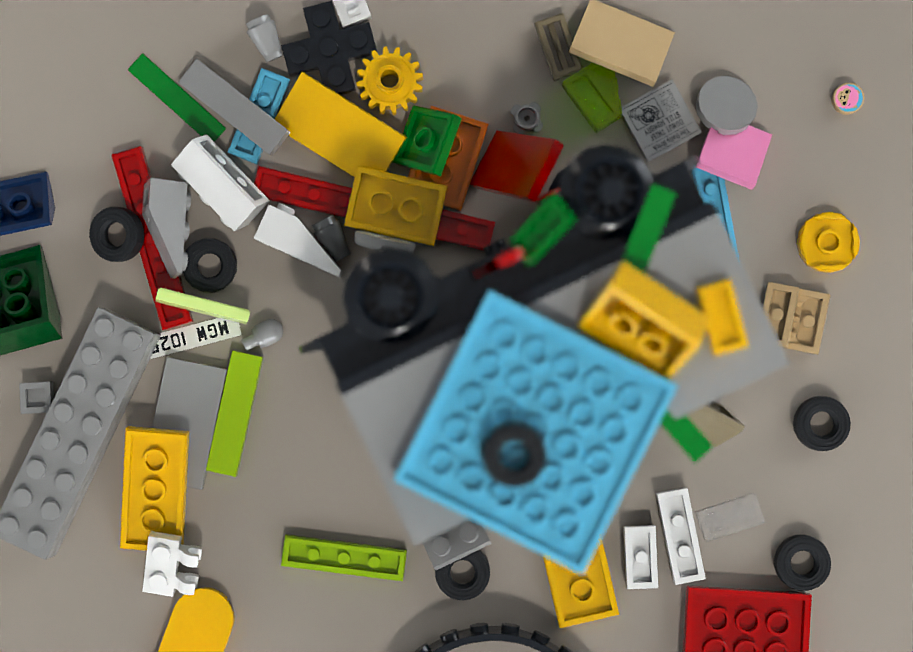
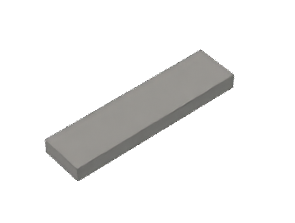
M198 59L193 62L178 82L271 156L275 154L291 133Z

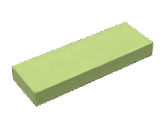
M158 288L155 301L242 324H247L250 315L248 309L164 288Z

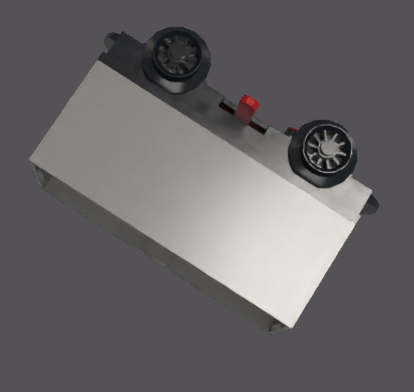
M603 144L585 149L556 175L548 192L540 196L536 201L542 200L537 203L540 206L551 194H558L578 220L534 266H527L522 259L525 256L521 248L514 249L512 245L507 246L504 238L483 247L487 255L486 257L442 278L434 276L423 260L404 250L387 248L372 252L354 265L345 280L343 301L348 317L346 324L298 347L300 354L323 351L337 380L335 384L414 546L470 519L394 481V477L488 290L615 353L577 328L606 281L621 264L653 184L675 192L676 197L645 275L700 312L695 288L731 279L749 347L714 356L706 332L698 349L668 380L678 385L667 407L669 413L675 419L680 418L789 365V361L713 202H704L690 173L700 163L697 155L658 174L650 173L639 156L624 147Z

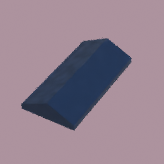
M47 171L0 181V236L52 225L55 203Z

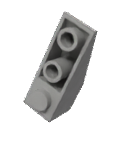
M150 178L144 184L142 216L170 278L175 279L182 274V270H186L188 263V254L184 252V240L187 241L189 237L190 226L189 222H185L186 211H189L191 205V193L187 192V182Z

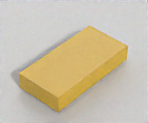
M731 279L695 288L701 312L711 318L706 332L713 355L717 356L749 347Z

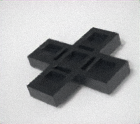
M332 1L303 8L310 38L281 45L289 76L292 77L301 74V72L307 73L319 69L322 83L341 95L356 91L349 61L371 56V51L373 50L377 52L370 23L367 22L340 29Z

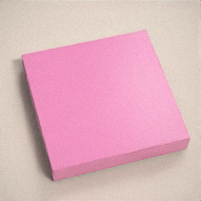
M749 125L746 130L738 134L723 135L711 127V129H708L698 157L700 163L696 168L752 190L756 186L772 134Z

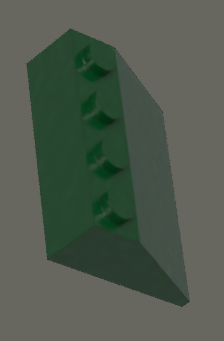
M37 245L1 255L0 356L63 339L60 313L42 246Z

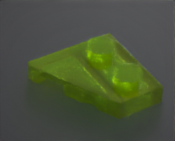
M591 63L562 81L563 89L596 134L621 119L623 113L621 100L618 95L619 87L615 71Z

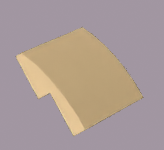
M768 282L763 309L782 348L819 355L831 297L830 294Z

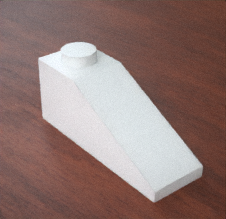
M281 203L278 204L277 208L268 205L254 239L341 278L342 270L301 220L294 216L296 210Z

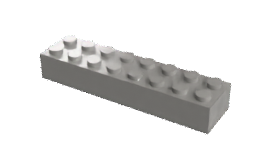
M97 308L0 510V539L44 560L57 554L161 334L109 309Z

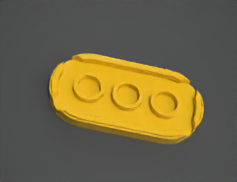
M210 587L197 588L194 595L184 594L174 606L158 652H224L235 621L234 611L227 597L219 590Z

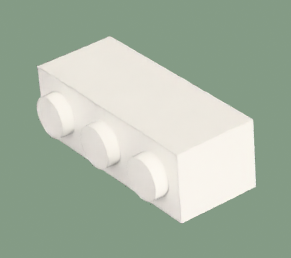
M207 134L192 139L171 164L178 172V176L184 182L190 184L199 194V198L206 205L211 206L220 216L222 223L234 232L249 225L270 201Z

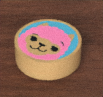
M854 83L842 84L832 94V105L841 114H853L862 107L864 93Z

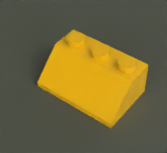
M622 261L606 281L577 328L621 357L669 380L701 345L711 318L625 261Z

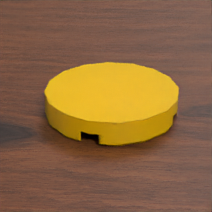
M824 212L816 214L804 222L798 232L797 248L799 256L807 266L815 271L830 273L843 270L855 259L859 251L860 239L857 228L846 219L847 217L840 213Z

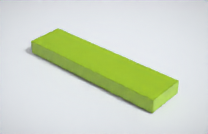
M232 350L206 471L233 477L238 475L263 357Z
M286 534L281 566L403 581L407 549Z

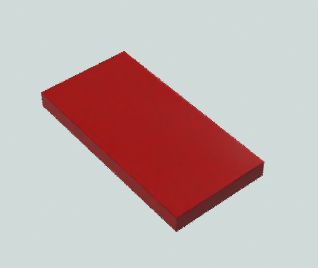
M496 130L470 185L479 190L535 203L564 148V144L556 139Z

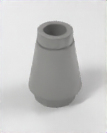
M268 14L246 23L248 27L246 33L265 58L266 63L283 56L275 21L271 20Z

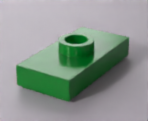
M551 194L508 241L514 249L521 248L525 256L522 259L527 266H534L578 219L558 194Z

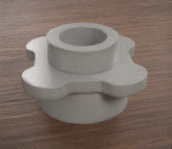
M532 102L530 105L522 106L516 104L512 107L511 114L515 120V125L513 126L515 133L523 134L525 131L531 130L534 132L541 131L543 122L540 121L539 112L541 107L538 103ZM529 116L530 120L525 121L524 117Z

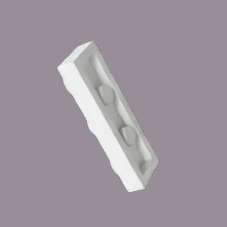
M683 487L656 493L673 583L679 585L706 579L688 488Z

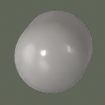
M267 319L255 325V328L251 329L253 334L241 341L246 351L257 345L261 348L268 347L281 339L283 327L279 321Z

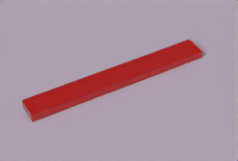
M258 166L254 181L257 188L270 201L346 218L352 191L351 187ZM443 209L436 240L484 251L483 247L491 244L495 222Z

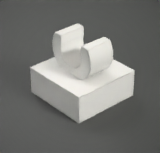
M333 0L343 29L372 19L365 0Z

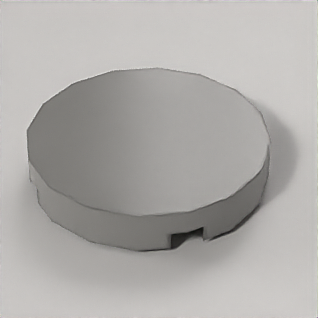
M718 76L707 81L700 89L695 103L697 115L702 123L709 129L712 127L718 130V133L723 135H735L746 130L756 117L758 108L756 96L751 88L740 79L730 76Z

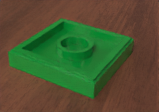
M413 105L403 131V135L407 138L395 156L393 163L441 177L462 118L455 114Z

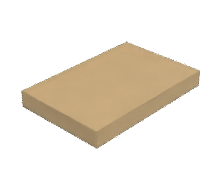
M590 0L568 53L654 87L675 32L597 0Z

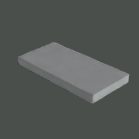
M167 357L152 428L190 431L187 487L202 490L205 484L206 467L228 369Z

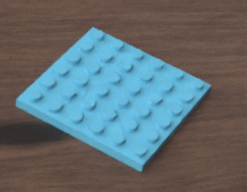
M488 290L394 477V481L584 574L678 385ZM507 423H521L531 427L540 435L546 447V464L542 473L535 481L523 487L512 488L497 483L489 476L483 464L482 449L486 438L494 429ZM509 442L501 450V461L508 468H520L528 459V450L520 442Z

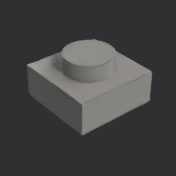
M53 381L19 383L21 414L47 413L54 399Z

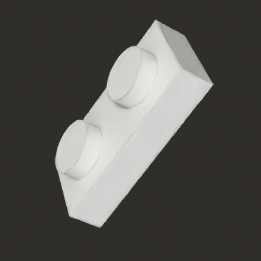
M623 526L626 588H658L656 526Z

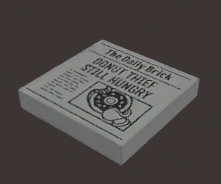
M673 79L618 109L647 163L702 133Z

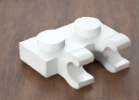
M151 531L148 536L142 592L173 597L177 589L182 594L194 595L195 588L198 587L199 575L178 572L179 562L187 567H197L198 560H201L202 547L182 545V536Z

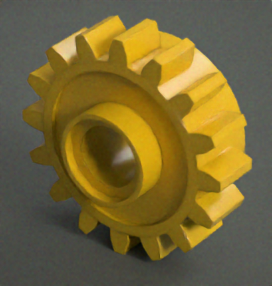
M387 46L383 47L382 55H378L375 50L371 51L373 60L369 61L364 58L362 62L366 69L357 70V75L363 78V80L356 82L357 88L365 89L360 94L362 101L370 99L369 108L372 110L378 106L382 115H384L386 109L391 110L393 115H396L397 109L401 107L405 112L408 111L407 104L410 101L415 104L418 102L417 97L414 95L415 92L420 93L423 91V86L416 83L423 80V73H415L420 67L419 62L410 63L412 56L409 52L403 57L400 56L399 47H396L394 53H389ZM388 75H393L398 78V83L392 88H387L382 85V80Z

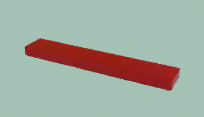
M139 146L112 154L126 207L140 218L144 227V243L139 252L162 330L194 322L190 310L155 302L158 288L184 294L185 291L180 275L175 279L170 278L142 216L144 184L151 178L144 150Z

